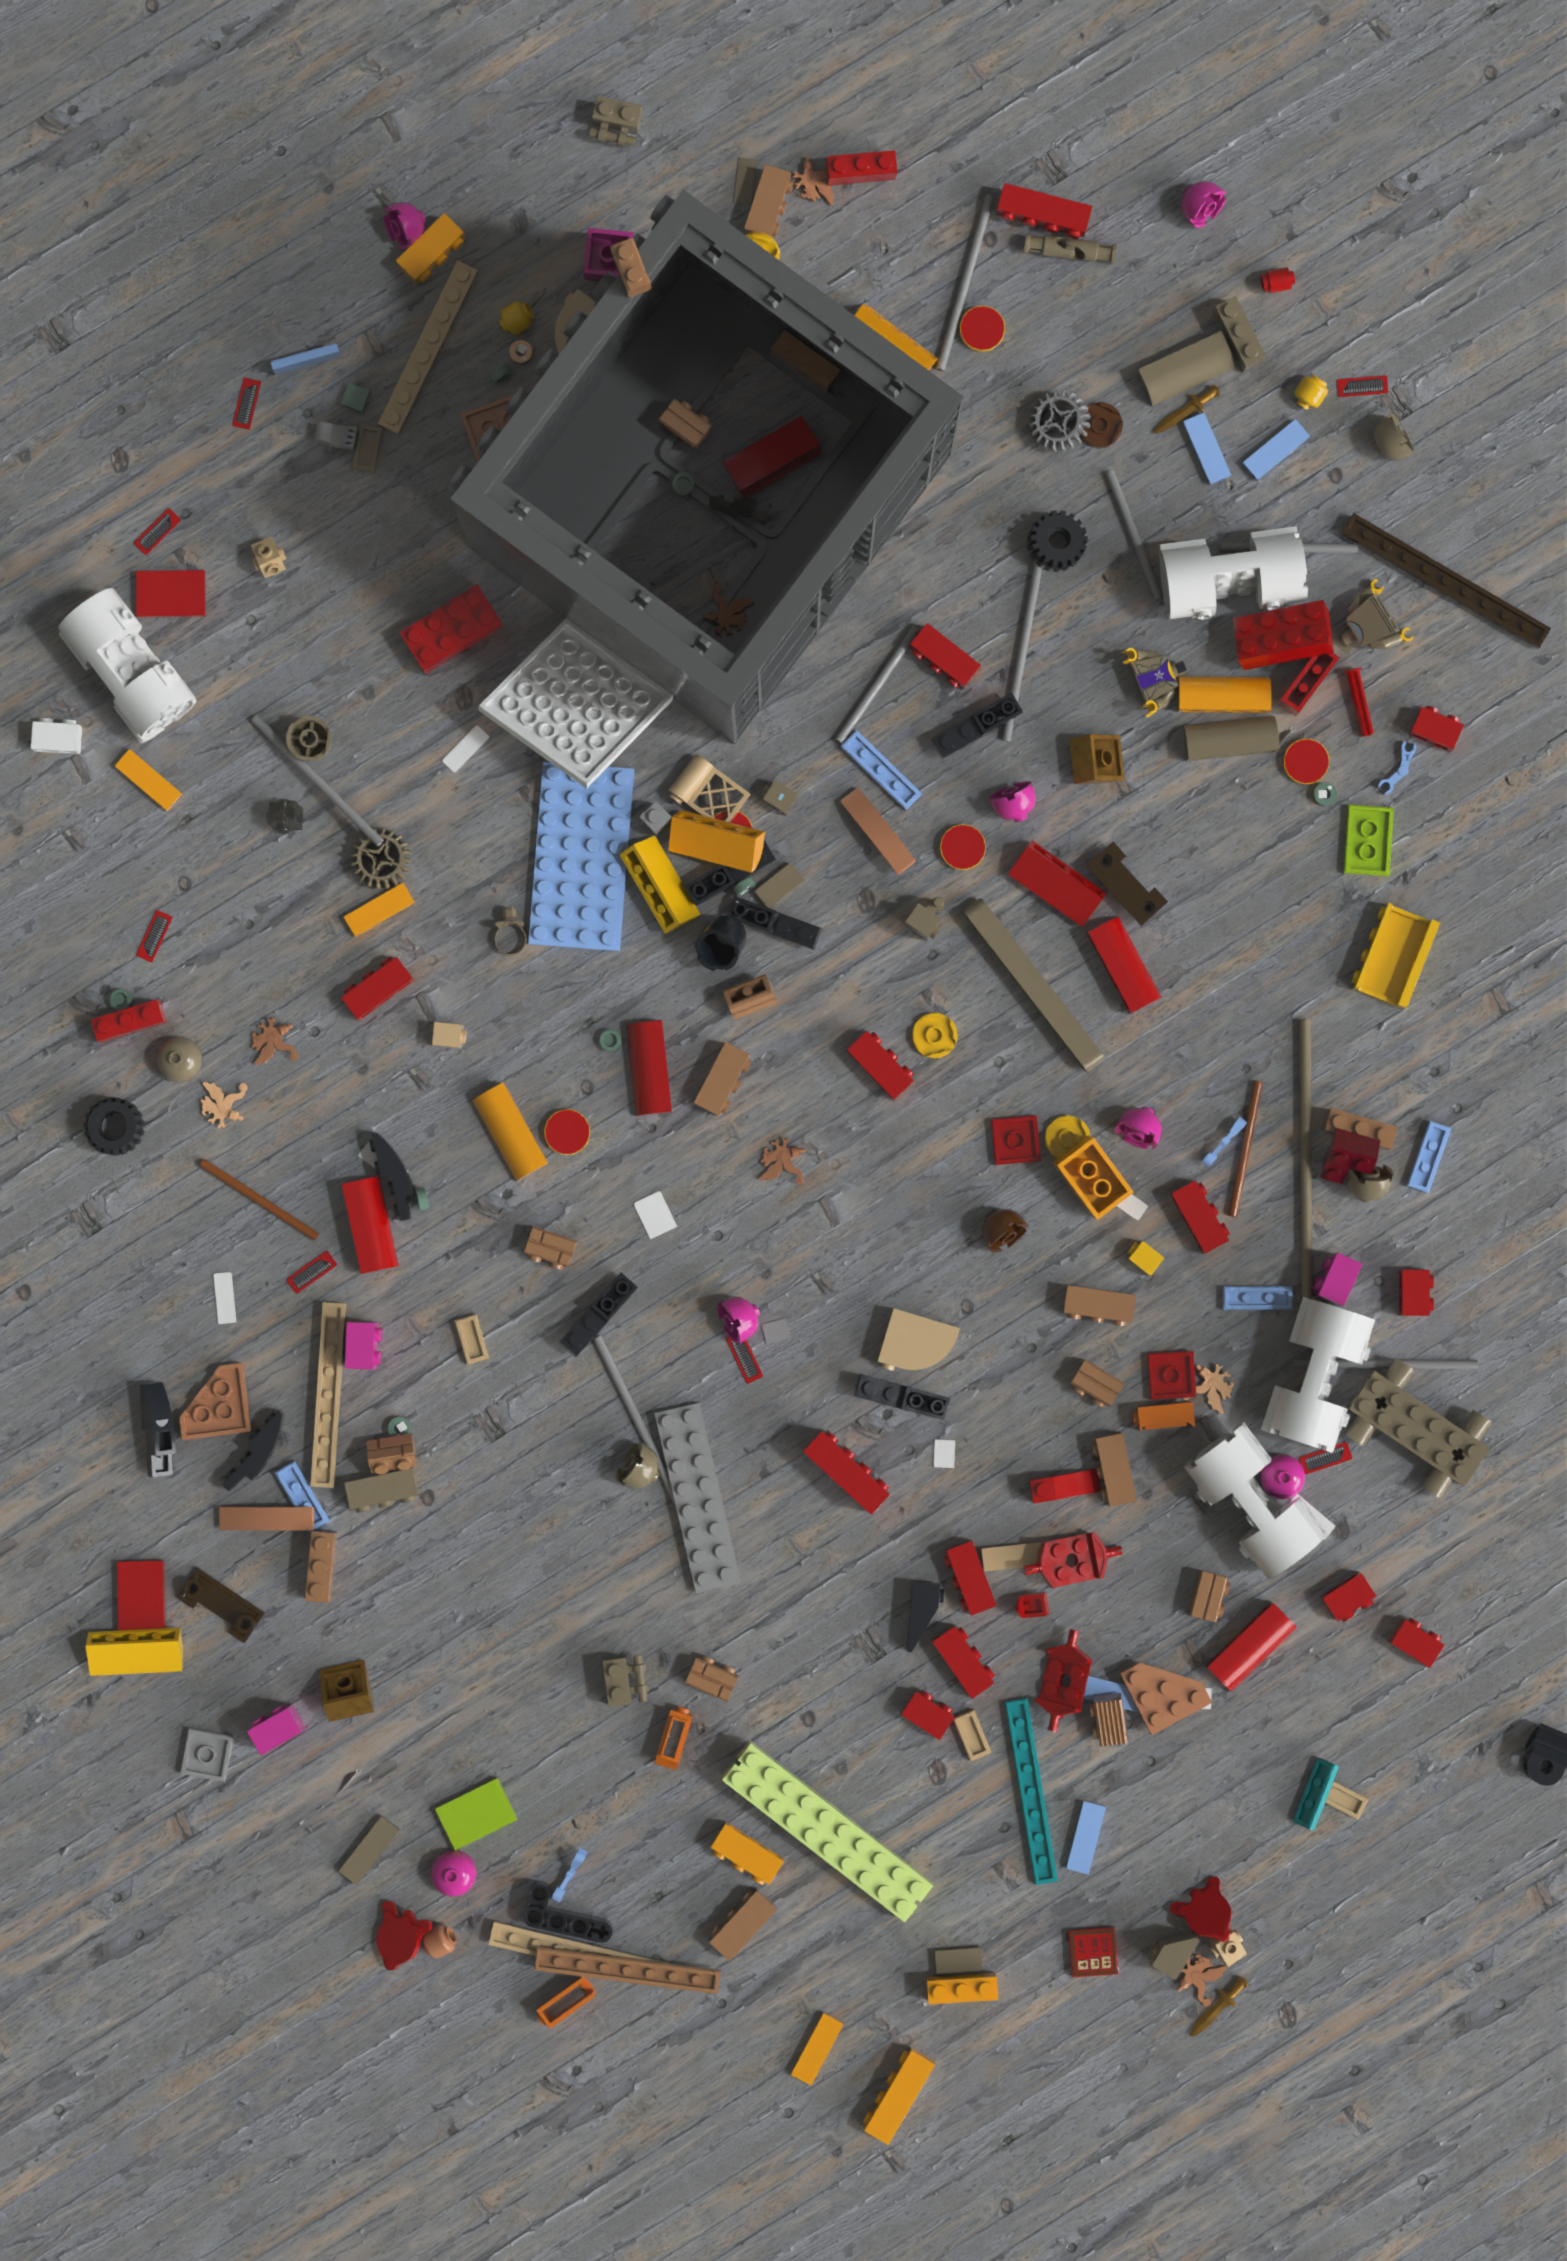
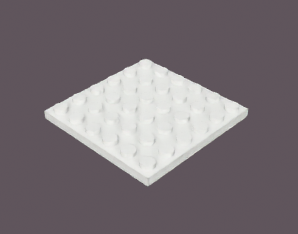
M565 619L479 705V711L587 789L673 701V695L572 622Z

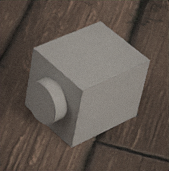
M657 801L639 816L640 820L656 836L672 820V817Z

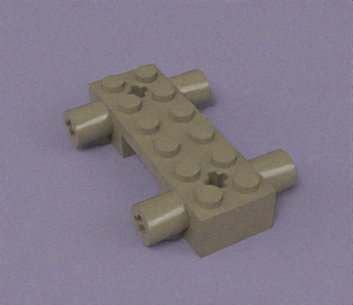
M1396 1358L1384 1376L1371 1370L1346 1408L1357 1414V1416L1345 1432V1435L1364 1447L1375 1429H1379L1434 1466L1421 1486L1438 1498H1441L1453 1480L1465 1487L1487 1455L1490 1448L1481 1443L1480 1440L1492 1422L1475 1410H1472L1461 1428L1457 1427L1402 1390L1415 1370ZM1383 1396L1384 1405L1382 1407L1379 1406V1408H1376L1377 1403L1375 1402V1399L1377 1397L1381 1399V1397ZM1460 1448V1458L1458 1459L1456 1457V1459L1453 1460L1454 1455L1452 1454V1451L1454 1449L1458 1451V1449Z

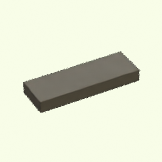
M381 1816L339 1872L357 1886L400 1829L384 1816Z

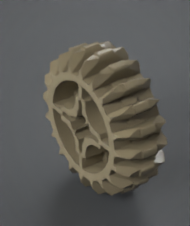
M382 827L381 834L378 835L385 842L378 850L367 849L373 843L368 837L365 841L358 837L357 840L361 843V846L359 847L355 844L352 846L358 853L350 854L351 858L357 859V861H353L350 864L352 867H359L354 871L356 876L363 873L359 879L362 883L367 878L369 879L367 882L368 887H372L373 883L376 882V889H380L381 883L384 882L385 888L389 889V881L392 880L393 884L397 886L398 881L395 879L397 876L402 880L405 879V876L401 873L402 870L410 872V869L404 866L405 863H412V859L405 858V856L412 854L411 850H404L409 843L405 841L400 844L399 842L403 839V836L399 834L394 838L395 830L393 829L389 832V835H386L387 830L385 827ZM373 828V830L378 834L377 828ZM392 843L399 850V862L389 856ZM385 852L386 855L384 856L391 863L381 861L380 864H377L378 860L371 854L381 856ZM363 855L373 860L371 874L366 871L363 865ZM384 867L396 868L391 874L378 877V873Z

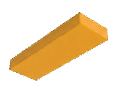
M130 749L115 765L117 769L166 811L182 795L180 791Z
M401 883L344 916V919L354 936L357 937L415 902L405 884Z
M823 2012L791 2075L811 2086L844 2023Z

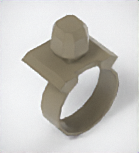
M504 907L503 919L505 921L495 923V926L499 928L494 939L497 948V935L505 926H517L524 932L522 928L525 926V923L515 921L517 915L514 907ZM524 932V935H525V944H524L523 948H522L519 952L514 953V954H507V953L502 952L499 948H498V950H499L501 953H503L504 955H507V956L518 955V954L521 953V952L524 950V948L526 947V943H527L526 933Z

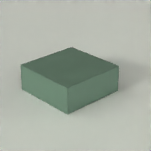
M348 383L341 405L363 413L371 391Z

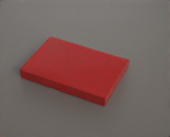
M136 571V617H206V571Z
M164 1560L118 1561V1631L166 1628Z

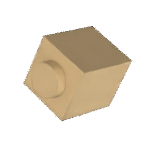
M434 1022L433 1046L461 1049V1045L466 1044L467 1030H463V1025Z

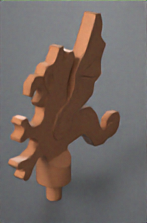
M805 157V163H803L804 174L800 175L795 171V175L792 177L793 179H801L799 183H795L796 190L799 189V186L803 185L805 186L804 191L806 193H801L802 198L811 199L813 202H816L815 198L820 199L819 194H821L831 206L834 193L831 191V186H827V182L822 181L826 179V168L824 167L822 171L814 172L813 163L810 162L809 157Z
M714 584L712 597L719 604L718 613L709 612L708 615L703 614V619L719 624V627L714 630L715 633L718 632L721 635V630L724 627L726 634L730 633L732 635L733 632L729 630V626L733 625L735 627L737 625V631L741 630L744 621L748 619V617H744L746 615L745 612L737 615L732 614L740 612L745 607L753 604L754 601L747 600L745 597L741 599L735 598L728 606L727 601L717 594L721 590V585Z
M267 1018L269 1027H266L263 1022L261 1025H258V1028L264 1029V1033H259L258 1036L256 1032L252 1033L254 1043L251 1047H256V1051H260L261 1047L267 1043L262 1048L259 1057L254 1063L255 1065L267 1063L269 1059L273 1058L275 1047L281 1051H291L290 1058L292 1060L298 1059L296 1049L292 1045L284 1044L281 1038L282 1035L289 1032L288 1029L293 1027L291 1023L288 1025L283 1023L274 1027L275 1018L271 1020Z
M782 1137V1146H779L777 1140L771 1142L777 1148L775 1151L770 1150L768 1152V1147L764 1148L761 1163L765 1162L764 1166L767 1167L772 1162H777L770 1165L768 1170L759 1178L760 1180L768 1179L771 1181L773 1178L779 1177V1173L783 1171L784 1166L785 1170L789 1173L798 1175V1178H796L797 1185L804 1183L802 1171L792 1165L791 1158L800 1156V1153L805 1152V1148L799 1149L798 1146L787 1148L786 1145L789 1142V1138L785 1139L784 1137Z
M1197 1954L1195 1958L1198 1957V1961H1195L1194 1965H1190L1189 1958L1186 1963L1187 1968L1182 1969L1181 1972H1184L1185 1976L1178 1982L1180 1985L1176 1990L1180 1992L1183 1988L1187 1989L1193 1983L1198 1990L1197 1998L1204 2006L1209 2007L1211 2005L1210 1999L1203 1998L1206 1990L1204 1981H1216L1217 1978L1223 1976L1227 1966L1208 1968L1213 1966V1963L1210 1962L1212 1959L1210 1957H1201V1955Z

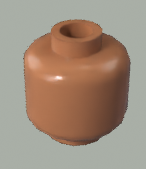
M443 1924L437 1925L423 1936L421 1947L426 1955L438 1959L454 1951L457 1937L451 1927Z

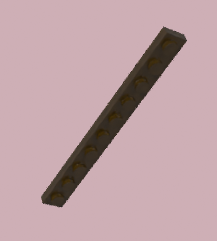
M1355 513L1352 514L1341 533L1537 649L1541 647L1551 630L1550 627Z

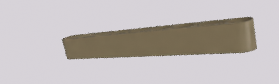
M979 898L963 910L962 913L1082 1069L1088 1073L1105 1060L1104 1055L985 901Z

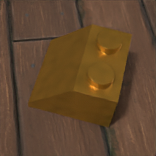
M1088 734L1069 739L1074 784H1098L1125 780L1120 735Z
M365 1660L319 1670L322 1703L329 1722L374 1712L372 1691Z

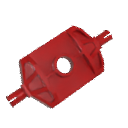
M1095 1532L1041 1543L1037 1562L1024 1565L1023 1570L1027 1571H1023L1024 1575L1040 1573L1044 1582L1050 1588L1104 1578L1109 1557L1122 1555L1123 1552L1118 1551L1122 1550L1120 1545L1106 1548ZM1068 1554H1073L1075 1557V1564L1071 1567L1065 1563V1558Z
M1069 1629V1636L1065 1645L1046 1649L1045 1652L1049 1654L1039 1698H1035V1702L1050 1713L1051 1717L1047 1730L1057 1732L1059 1718L1081 1712L1092 1659L1076 1645L1079 1631ZM1066 1674L1071 1678V1683L1068 1687L1062 1684V1678Z

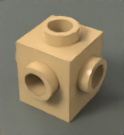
M272 536L251 545L255 558H252V562L256 571L261 570L265 578L286 570L283 560L287 559L281 546L277 548Z
M1230 1929L1231 1936L1226 1942H1219L1210 1937L1207 1938L1211 1944L1209 1947L1211 1954L1215 1959L1219 1958L1227 1967L1247 1954L1241 1944L1243 1939L1236 1929L1233 1931Z

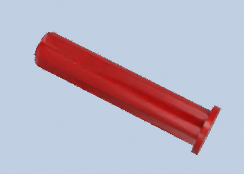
M1361 667L1344 671V674H1347L1360 734L1362 737L1373 735L1374 731L1360 675Z

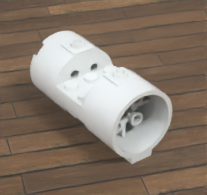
M1297 526L1251 532L1249 539L1250 552L1211 557L1205 539L1160 544V577L1168 619L1185 617L1198 618L1200 620L1209 619L1216 613V599H1224L1231 594L1246 596L1254 591L1260 609H1267L1269 611L1279 609L1284 604L1307 601L1308 586L1304 585L1307 575L1306 560L1302 540L1297 539L1299 538Z
M108 588L90 597L69 613L58 627L60 631L59 636L85 670L93 668L115 696L113 701L115 704L114 709L138 741L143 743L165 730L164 727L171 724L174 720L177 721L184 716L196 703V697L170 662L164 661L160 663V660L147 646L146 641L138 634L142 628L140 622L115 589Z
M1303 1297L1289 1341L1312 1349L1311 1360L1300 1393L1278 1386L1274 1387L1261 1430L1276 1435L1279 1430V1436L1319 1449L1324 1445L1323 1450L1333 1453L1339 1432L1342 1427H1347L1350 1414H1347V1408L1323 1400L1324 1397L1328 1398L1330 1395L1332 1384H1329L1331 1375L1335 1376L1339 1366V1362L1336 1361L1337 1358L1361 1365L1363 1360H1368L1371 1348L1368 1347V1341L1375 1320Z
M1243 1422L1236 1426L1231 1434L1229 1431L1201 1450L1194 1461L1192 1459L1184 1465V1468L1197 1484L1199 1489L1197 1494L1204 1503L1208 1501L1210 1505L1215 1504L1232 1493V1500L1239 1509L1244 1508L1248 1514L1246 1519L1253 1528L1240 1539L1239 1544L1241 1546L1239 1550L1246 1559L1250 1557L1266 1578L1270 1579L1303 1558L1325 1539L1328 1533L1300 1496L1278 1509L1262 1489L1254 1476L1271 1462V1457Z

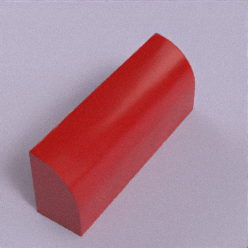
M801 415L723 461V464L743 499H746L822 454V450L818 440Z
M1033 840L1008 873L1009 876L1081 927L1085 925L1107 894Z
M1119 917L1087 933L1129 1014L1162 998Z
M662 1020L626 1025L636 1116L671 1113L672 1105Z
M380 1177L341 1184L361 1274L398 1267L399 1263Z
M1271 1601L1205 1666L1232 1692L1297 1627Z

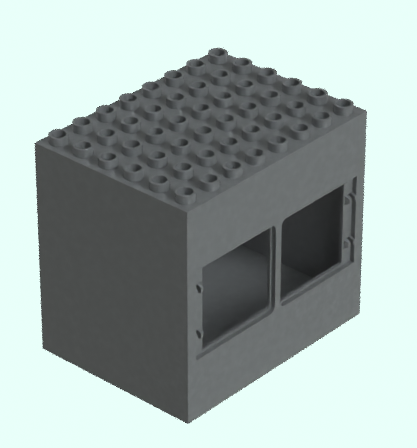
M682 190L676 200L665 195L657 204L650 216V219L655 223L652 227V232L646 239L639 233L633 237L649 277L651 289L629 298L620 274L616 277L612 273L607 272L593 291L592 296L597 299L594 309L589 315L579 310L571 318L563 332L568 337L566 346L560 354L553 349H549L544 354L534 371L539 375L536 386L531 392L521 387L514 394L505 409L510 414L508 423L502 431L495 426H491L476 448L481 452L478 463L473 469L463 464L453 475L447 488L452 491L451 502L469 545L474 552L563 618L572 622L670 692L675 701L730 742L736 744L953 454L964 396L688 192ZM784 330L840 369L839 378L827 394L771 355L772 346ZM748 346L852 422L772 529L765 528L669 456V450L678 438L659 425L658 421L674 399L679 402L683 399L692 406L691 411L697 415ZM833 389L837 394L842 396V399L839 400L834 395H832L830 391ZM653 472L661 473L670 481L680 472L690 474L694 479L695 486L689 495L757 545L755 553L722 595V598L727 601L728 606L735 598L741 599L745 597L747 600L754 601L753 604L745 607L740 612L732 614L737 615L745 612L746 615L744 617H748L744 621L741 630L737 631V625L735 627L733 625L729 626V630L733 632L732 635L730 633L727 635L724 627L721 630V635L718 632L715 633L714 630L719 627V624L708 622V619H704L699 627L695 626L594 551ZM635 596L647 604L645 608L633 600ZM716 603L710 612L718 613L719 604Z

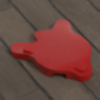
M1210 1877L1204 1888L1190 1890L1191 1902H1174L1171 1904V1913L1174 1916L1185 1919L1190 1929L1199 1937H1210L1219 1942H1226L1231 1936L1230 1921L1231 1915H1233L1232 1908L1226 1898L1221 1895V1882L1218 1877Z
M386 1901L382 1904L383 1922L378 1930L376 1942L378 1951L383 1958L384 1967L387 1970H396L401 1964L413 1959L417 1955L421 1939L432 1929V1922L428 1919L418 1920L412 1910H405L400 1916L393 1901Z

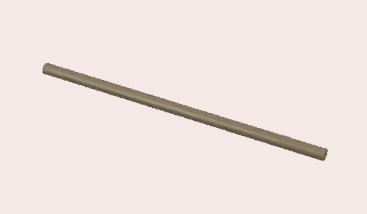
M1299 1020L1301 1302L1303 1297L1313 1300L1311 1020Z

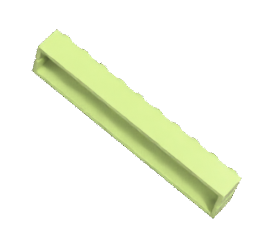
M749 1740L737 1755L738 1761L741 1762L738 1766V1763L734 1760L721 1776L722 1781L899 1919L906 1922L917 1908L916 1900L921 1902L933 1887L932 1882Z

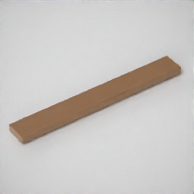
M540 1946L536 1948L534 1971L718 1994L721 1970Z

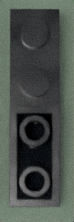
M1010 693L972 714V716L936 735L931 741L941 758L944 759L1022 714L1023 711L1013 693Z
M764 840L760 861L752 873L719 865L684 887L694 904L698 906L735 886L741 880L752 876L777 859L766 840Z
M737 896L734 897L727 915L737 919L741 924L812 950L815 949L822 931L821 927Z
M371 1133L372 1139H369L372 1152H376L378 1160L374 1161L377 1175L381 1174L383 1179L391 1177L392 1180L388 1182L391 1195H395L397 1201L396 1204H393L396 1218L400 1217L401 1221L411 1220L407 1197L416 1194L409 1173L394 1148L379 1133Z
M621 1272L559 1343L576 1358L638 1287Z
M859 1374L854 1393L855 1397L945 1420L950 1401L949 1397Z
M161 1381L140 1384L142 1430L146 1431L148 1477L173 1475L172 1454H176V1441L172 1413L164 1384Z
M273 1411L265 1419L266 1426L262 1430L257 1428L249 1436L251 1441L248 1446L254 1452L250 1453L248 1451L240 1459L242 1463L237 1470L232 1468L224 1476L226 1481L223 1483V1486L228 1491H231L245 1476L251 1481L255 1480L264 1469L275 1451L281 1436L285 1418L283 1411L278 1413Z

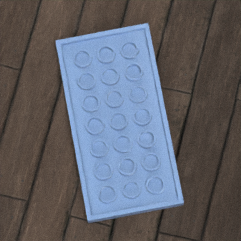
M543 762L529 945L620 952L627 867L619 854L628 849L634 769L607 767L586 789L552 763Z

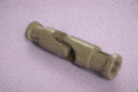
M1026 233L1024 253L1035 252L1042 253L1043 256L1091 262L1096 260L1110 261L1111 264L1115 263L1117 244L1105 245L1098 244V241L1045 235L1044 237L1030 236V233Z

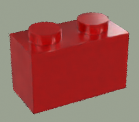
M1427 705L1426 708L1422 706L1418 710L1408 735L1445 751L1452 752L1464 724L1460 723L1459 718L1449 714L1447 717L1439 714L1438 709Z
M1399 1270V1316H1430V1311L1434 1310V1299L1430 1297V1288L1434 1287V1276L1430 1274V1270Z
M1357 1572L1320 1597L1336 1621L1342 1620V1622H1345L1354 1616L1353 1612L1361 1607L1363 1610L1374 1603L1372 1599L1377 1596L1363 1574Z
M1402 1618L1388 1642L1428 1668H1431L1445 1646L1440 1642L1442 1637L1431 1630L1427 1634L1420 1629L1422 1624L1412 1618L1409 1621Z
M915 1689L900 1713L903 1717L940 1740L955 1718L951 1713L953 1709L943 1702L938 1705L932 1701L934 1696L922 1689L919 1692Z

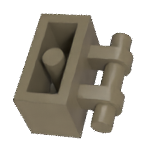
M597 96L592 119L593 125L599 126L600 129L591 128L589 137L598 138V141L605 142V140L617 142L618 145L624 147L625 144L634 146L636 137L628 136V133L638 135L643 114L642 105ZM608 129H613L621 132L620 134L609 132Z
M942 897L933 898L927 908L918 903L905 921L904 926L925 941L929 937L934 939L942 927L939 924L941 918L935 915V913L943 910L945 906L944 899Z
M642 1655L633 1656L634 1665H628L627 1656L603 1659L608 1707L632 1704V1694L638 1693L639 1702L648 1701L647 1692H649V1687L645 1681L644 1671H646V1664H643ZM629 1673H635L636 1686H630Z

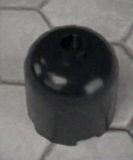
M721 915L713 918L707 923L694 944L698 955L697 960L711 971L716 969H725L727 971L735 966L745 946V928L737 919L731 916Z

